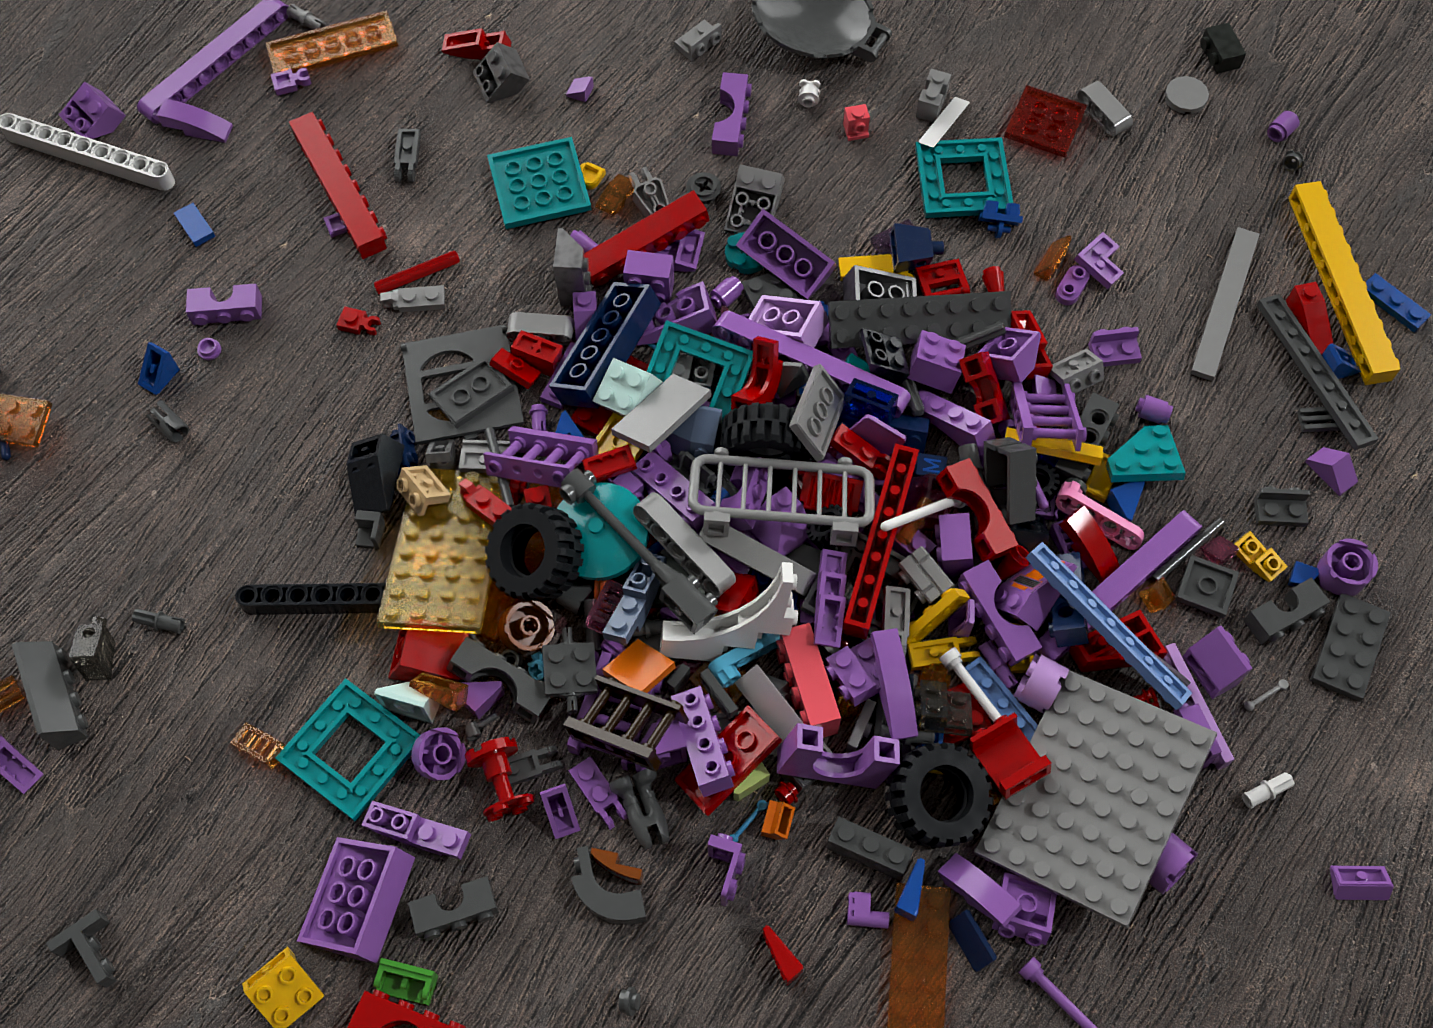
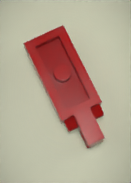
M466 478L458 483L459 492L463 495L462 498L466 502V506L492 527L497 519H502V513L506 510H511L509 505L481 485L475 487Z

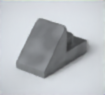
M454 439L430 442L425 457L426 464L430 463L431 471L434 475L455 472Z

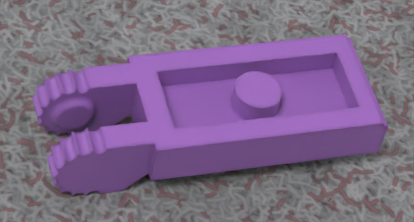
M591 756L568 770L597 816L600 815L609 830L615 827L612 818L605 811L611 806H614L618 816L623 821L628 818L626 811L619 802L618 796L611 792L608 781Z

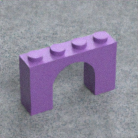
M800 723L795 725L777 748V774L877 789L900 765L899 739L873 736L858 751L851 753H829L823 751V727Z

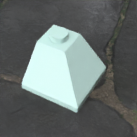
M424 680L423 683L410 681L377 688L374 693L380 704L388 711L433 724L443 698L438 685L428 680Z

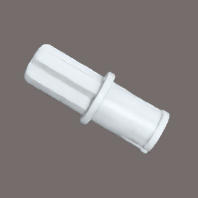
M1284 772L1269 781L1263 780L1259 786L1244 792L1242 799L1250 809L1268 799L1274 800L1276 795L1294 786L1293 777Z

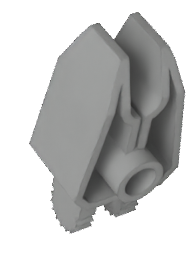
M645 166L641 168V174L645 182L640 183L634 172L629 173L628 176L634 188L632 201L646 218L667 206L669 201L662 180L656 177L652 178L648 168Z

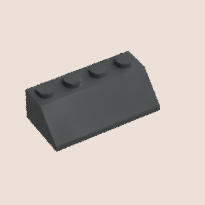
M53 641L13 643L12 648L37 735L57 750L88 738L86 728L89 727L88 722L79 709L82 702L79 694L74 691L72 686L75 683V678L71 670L67 669L66 662L69 659L63 647L59 648Z

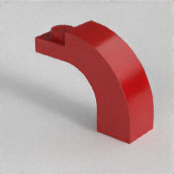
M760 336L753 339L751 374L746 385L740 391L731 395V410L734 408L738 409L741 405L745 404L751 405L756 402L766 404V402L773 401L783 368V361L778 360L779 341Z

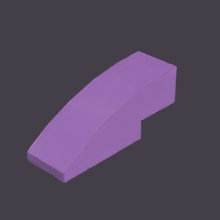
M164 99L157 113V117L163 127L183 130L185 136L226 143L233 127L232 123L217 115L170 99Z
M957 853L938 870L946 886L962 895L969 905L1003 927L1023 908L999 884Z

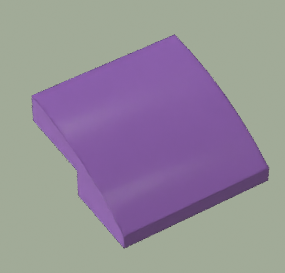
M693 230L683 239L676 240L664 250L657 251L656 253L673 255L674 271H696L705 232Z

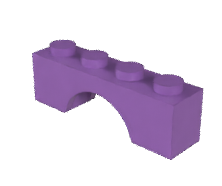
M726 72L722 74L720 103L730 108L733 113L727 119L715 122L712 136V154L738 156L739 148H743L744 135L741 134V131L746 130L747 118L744 117V113L748 114L749 101L746 99L751 97L752 84H748L747 74Z
M986 560L962 573L958 579L959 589L965 590L970 599L974 600L975 616L982 619L987 636L996 642L1001 659L1004 662H1008L1010 667L1037 653L1042 646L1030 626L1009 623L996 610L994 595L998 585L1001 583V579L990 561Z

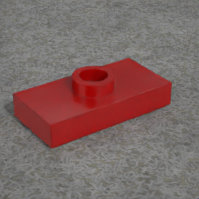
M501 348L489 363L491 367L527 389L535 383L541 374L539 370L504 348Z
M629 444L582 460L585 471H591L596 477L597 482L637 469Z

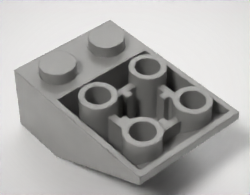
M740 164L724 230L736 233L746 232L762 209L775 217L785 181L783 174Z

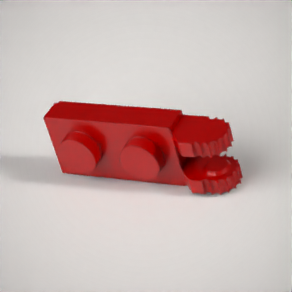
M843 423L839 425L830 441V446L845 457L852 459L854 464L870 470L877 479L885 481L891 460L890 456L880 453L879 450Z

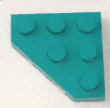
M1168 425L1144 426L1112 454L1106 463L1111 482L1184 480L1186 474Z

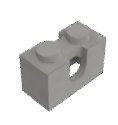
M935 69L930 70L925 89L922 90L918 100L917 118L935 122L947 96L951 74Z

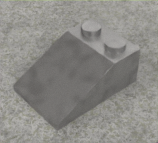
M854 265L843 277V301L917 296L915 277Z

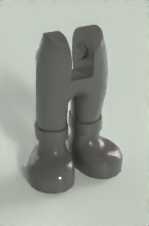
M644 769L632 777L634 786L638 790L640 800L643 803L646 816L643 815L637 797L634 795L630 776L619 778L609 784L611 792L623 799V808L626 810L632 831L644 850L652 848V840L647 827L652 825L661 844L669 842V829L664 813L656 799L654 790H651V783L656 779L657 773L650 769Z

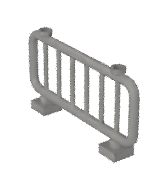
M719 447L714 450V454H703L692 461L688 504L693 512L704 516L703 535L728 537L730 518L832 526L830 545L855 547L859 527L869 525L874 519L875 480L870 470L862 466L852 465V459L848 457L839 458L837 464L729 456V451L726 448ZM704 464L718 465L715 507L704 506L698 502L700 468ZM723 465L743 466L741 508L720 507ZM748 467L768 468L766 511L746 509ZM773 469L793 470L791 512L771 511ZM798 471L818 472L817 514L796 513ZM822 473L842 474V516L822 515ZM847 475H858L865 481L864 516L859 518L847 517Z

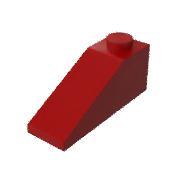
M1316 281L1296 285L1286 299V303L1322 355L1327 346L1333 343L1325 299Z

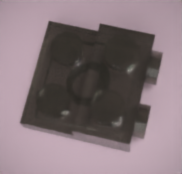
M920 680V685L915 686L913 701L918 702L914 706L916 719H918V730L971 737L973 730L971 693L947 691L946 682Z

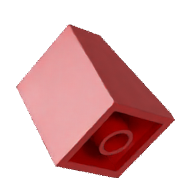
M410 617L398 631L388 678L401 681H419L422 683L424 680H428L437 685L450 686V683H457L462 679L448 671L447 667L466 637H469V632Z

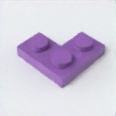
M1104 232L1095 238L1074 259L1106 289H1109L1124 274L1122 270L1108 259L1120 246Z

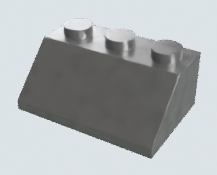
M558 228L553 269L559 303L563 306H573V292L592 291V284H590L591 273L588 271L589 259L585 258L584 249L563 228Z

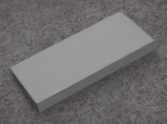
M821 364L813 366L789 425L816 462L824 459L846 402L845 395Z
M672 374L611 429L612 435L651 453L711 397V390Z

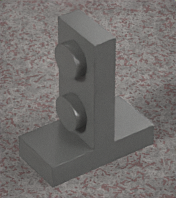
M95 909L46 942L50 951L61 957L76 947L97 984L107 988L116 982L112 974L115 968L107 957L103 958L99 950L102 949V946L94 936L95 933L110 924L104 913Z

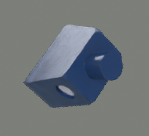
M894 223L889 234L893 273L915 270L916 267L930 265L933 255H943L944 243L943 241H932L930 229Z

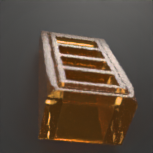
M426 673L419 674L409 683V687L456 712L467 702L469 685Z
M247 722L244 723L230 742L232 746L272 770L278 763L275 757L286 746L281 741ZM248 731L252 732L244 744H241L240 741ZM257 735L259 738L256 740V742L253 744L251 748H248L249 744ZM265 740V741H266L265 744H264L263 747L260 749V751L257 753V752H256L257 748L260 746V744L262 743V741ZM270 745H273L270 752L264 757L263 755Z

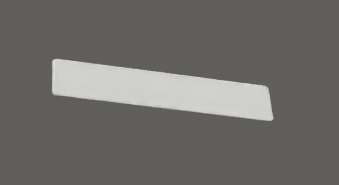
M954 97L918 142L932 148L935 147L970 102Z

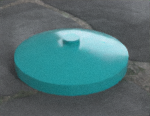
M605 482L594 483L596 490L593 494L647 548L650 533L636 519L633 513V507L640 500L631 491L620 485ZM562 500L557 507V510L564 511L568 514L569 518L576 522L577 527L575 529L580 530L582 535L580 543L584 544V552H581V559L584 560L583 565L579 566L577 571L580 573L578 577L592 581L613 579L629 571L641 559L637 552L586 501L581 504L575 501L570 505Z

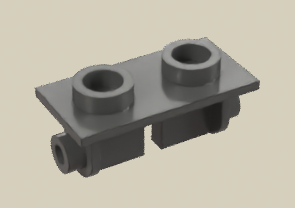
M681 451L677 456L679 462L672 465V467L689 480L690 467L695 457L688 451ZM702 465L700 468L699 490L708 495L717 488V473Z

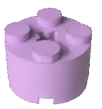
M1035 653L1013 696L1018 701L1044 714L1054 702L1062 687L1060 681L1062 678L1066 679L1069 669L1042 654L1039 656Z

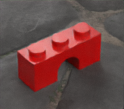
M979 352L960 359L959 363L965 382H969L972 385L977 402L976 405H973L976 414L991 420L992 425L1010 419L989 352Z

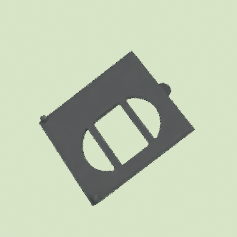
M506 324L401 344L400 348L403 352L416 444L464 436L465 440H477L478 433L485 432L487 428L496 430L524 424L517 382L506 375L504 376L513 385L514 391L457 429L450 421L440 420L431 416L428 412L440 409L434 402L426 404L424 401L423 379L462 372L485 356L491 361L501 348L511 353L509 339L506 337ZM446 353L462 354L473 360L472 362L422 371L431 359Z

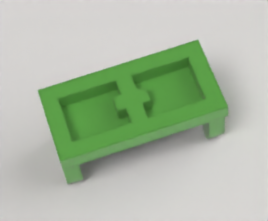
M385 958L380 959L373 987L392 997L427 1006L430 1005L438 975L434 971Z

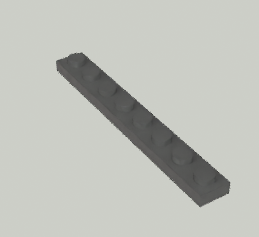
M1276 294L1260 299L1257 307L1354 451L1375 444L1379 438L1281 295Z

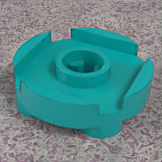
M745 232L730 236L725 246V260L729 267L738 269L739 273L753 274L764 268L752 257L741 253L743 251L736 246Z

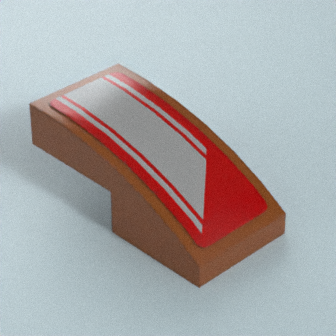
M596 848L591 849L592 859L604 870L624 881L641 885L643 879L642 869L620 865L619 854L616 852Z

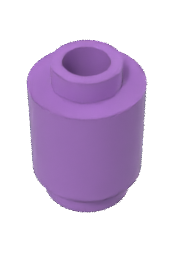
M1291 111L1282 112L1269 125L1267 130L1268 137L1274 142L1284 141L1299 127L1298 116Z
M734 276L725 278L710 292L712 304L717 308L726 309L741 295L744 289L742 283Z
M1146 395L1144 399L1139 398L1135 411L1139 412L1138 417L1157 424H1167L1173 410V406L1168 405V402Z

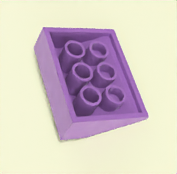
M337 837L297 942L377 964L415 857L394 846Z

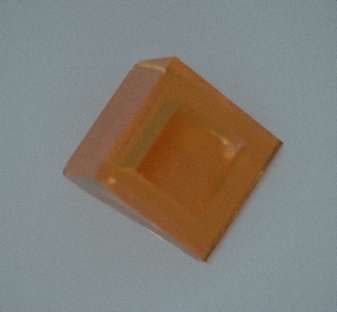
M1163 577L1139 592L1150 613L1165 609L1175 599V595Z

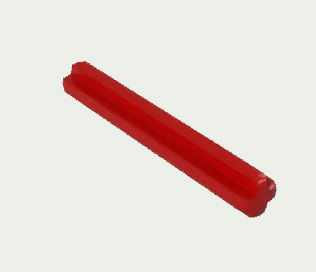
M453 250L374 282V287L378 294L388 292L459 263V256Z

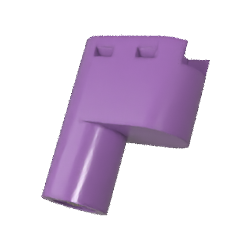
M854 891L848 894L847 925L888 929L889 912L870 911L871 893Z

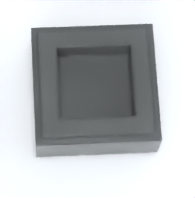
M681 664L667 681L668 691L671 694L676 695L691 677L688 666Z

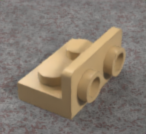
M427 465L404 467L401 469L396 482V488L418 516H424L428 505L449 502L451 494Z

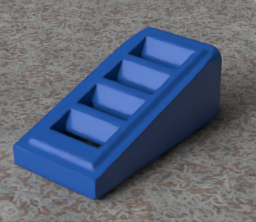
M922 858L917 859L894 909V913L913 922L918 915L925 860Z

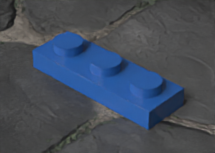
M1375 273L1366 281L1367 291L1371 300L1415 333L1430 318L1431 314L1378 274Z

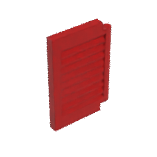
M805 471L799 499V501L804 502V509L817 511L818 472ZM822 473V508L825 506L828 508L831 504L834 506L837 504L842 507V476ZM847 477V513L852 517L853 512L858 513L864 480Z

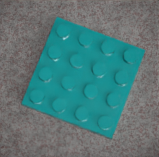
M572 137L487 155L505 229L592 210Z

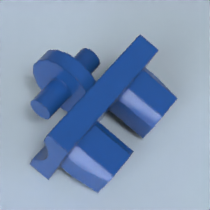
M987 200L983 212L979 214L978 221L996 223V225L988 224V231H995V238L1000 239L1002 233H1010L1011 227L1004 226V224L1018 226L1019 223L1022 224L1023 216H1020V204L1007 203L1005 214L998 213L999 202Z

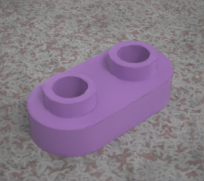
M1080 265L1070 267L1057 287L1055 294L1057 301L1063 305L1076 303L1089 281L1090 273Z

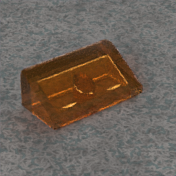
M1065 236L1051 244L1033 273L1035 276L1045 281L1050 280L1068 251L1072 236Z

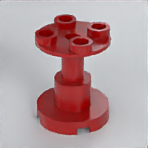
M509 737L492 739L480 744L482 749L477 752L473 748L465 753L468 767L483 768L487 782H493L499 802L483 811V815L487 817L488 822L497 821L503 818L504 814L510 812L513 815L526 812L528 810L527 806L534 803V795L530 793L514 796L508 778L512 774L508 758L518 751L515 738L511 740Z

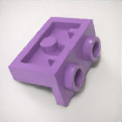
M1122 327L1115 330L1101 329L1092 333L1088 343L1089 349L1103 360V367L1140 363L1142 359L1137 342L1138 327Z

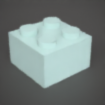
M613 358L594 396L593 402L625 417L659 387L663 381L649 372Z

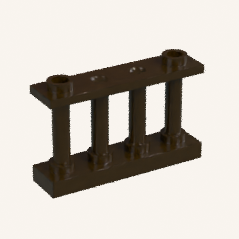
M596 675L594 679L601 693L584 718L577 720L568 716L563 726L571 738L656 772L662 763L656 754L655 748L673 720L687 724L689 721L684 712L683 705L675 700L668 701L626 686L612 677L605 678ZM610 696L621 700L604 727L600 726L598 728L592 725ZM631 704L642 708L625 735L619 736L612 733ZM652 712L663 715L646 743L639 744L634 742V739Z

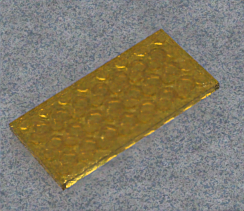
M430 468L449 491L451 497L447 503L428 505L424 516H418L409 503L406 502L376 621L378 628L481 634L491 578L488 574L491 571L486 568L485 560L488 559L487 554H485V546H488L489 540L487 537L494 527L466 506V502L462 498L463 495L459 492L458 483L466 478L475 487L481 485L503 501L498 479L496 476L475 471L459 472V470Z

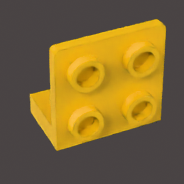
M286 947L242 983L245 995L273 1028L289 1027L324 997L323 992L299 965L295 954L289 947Z

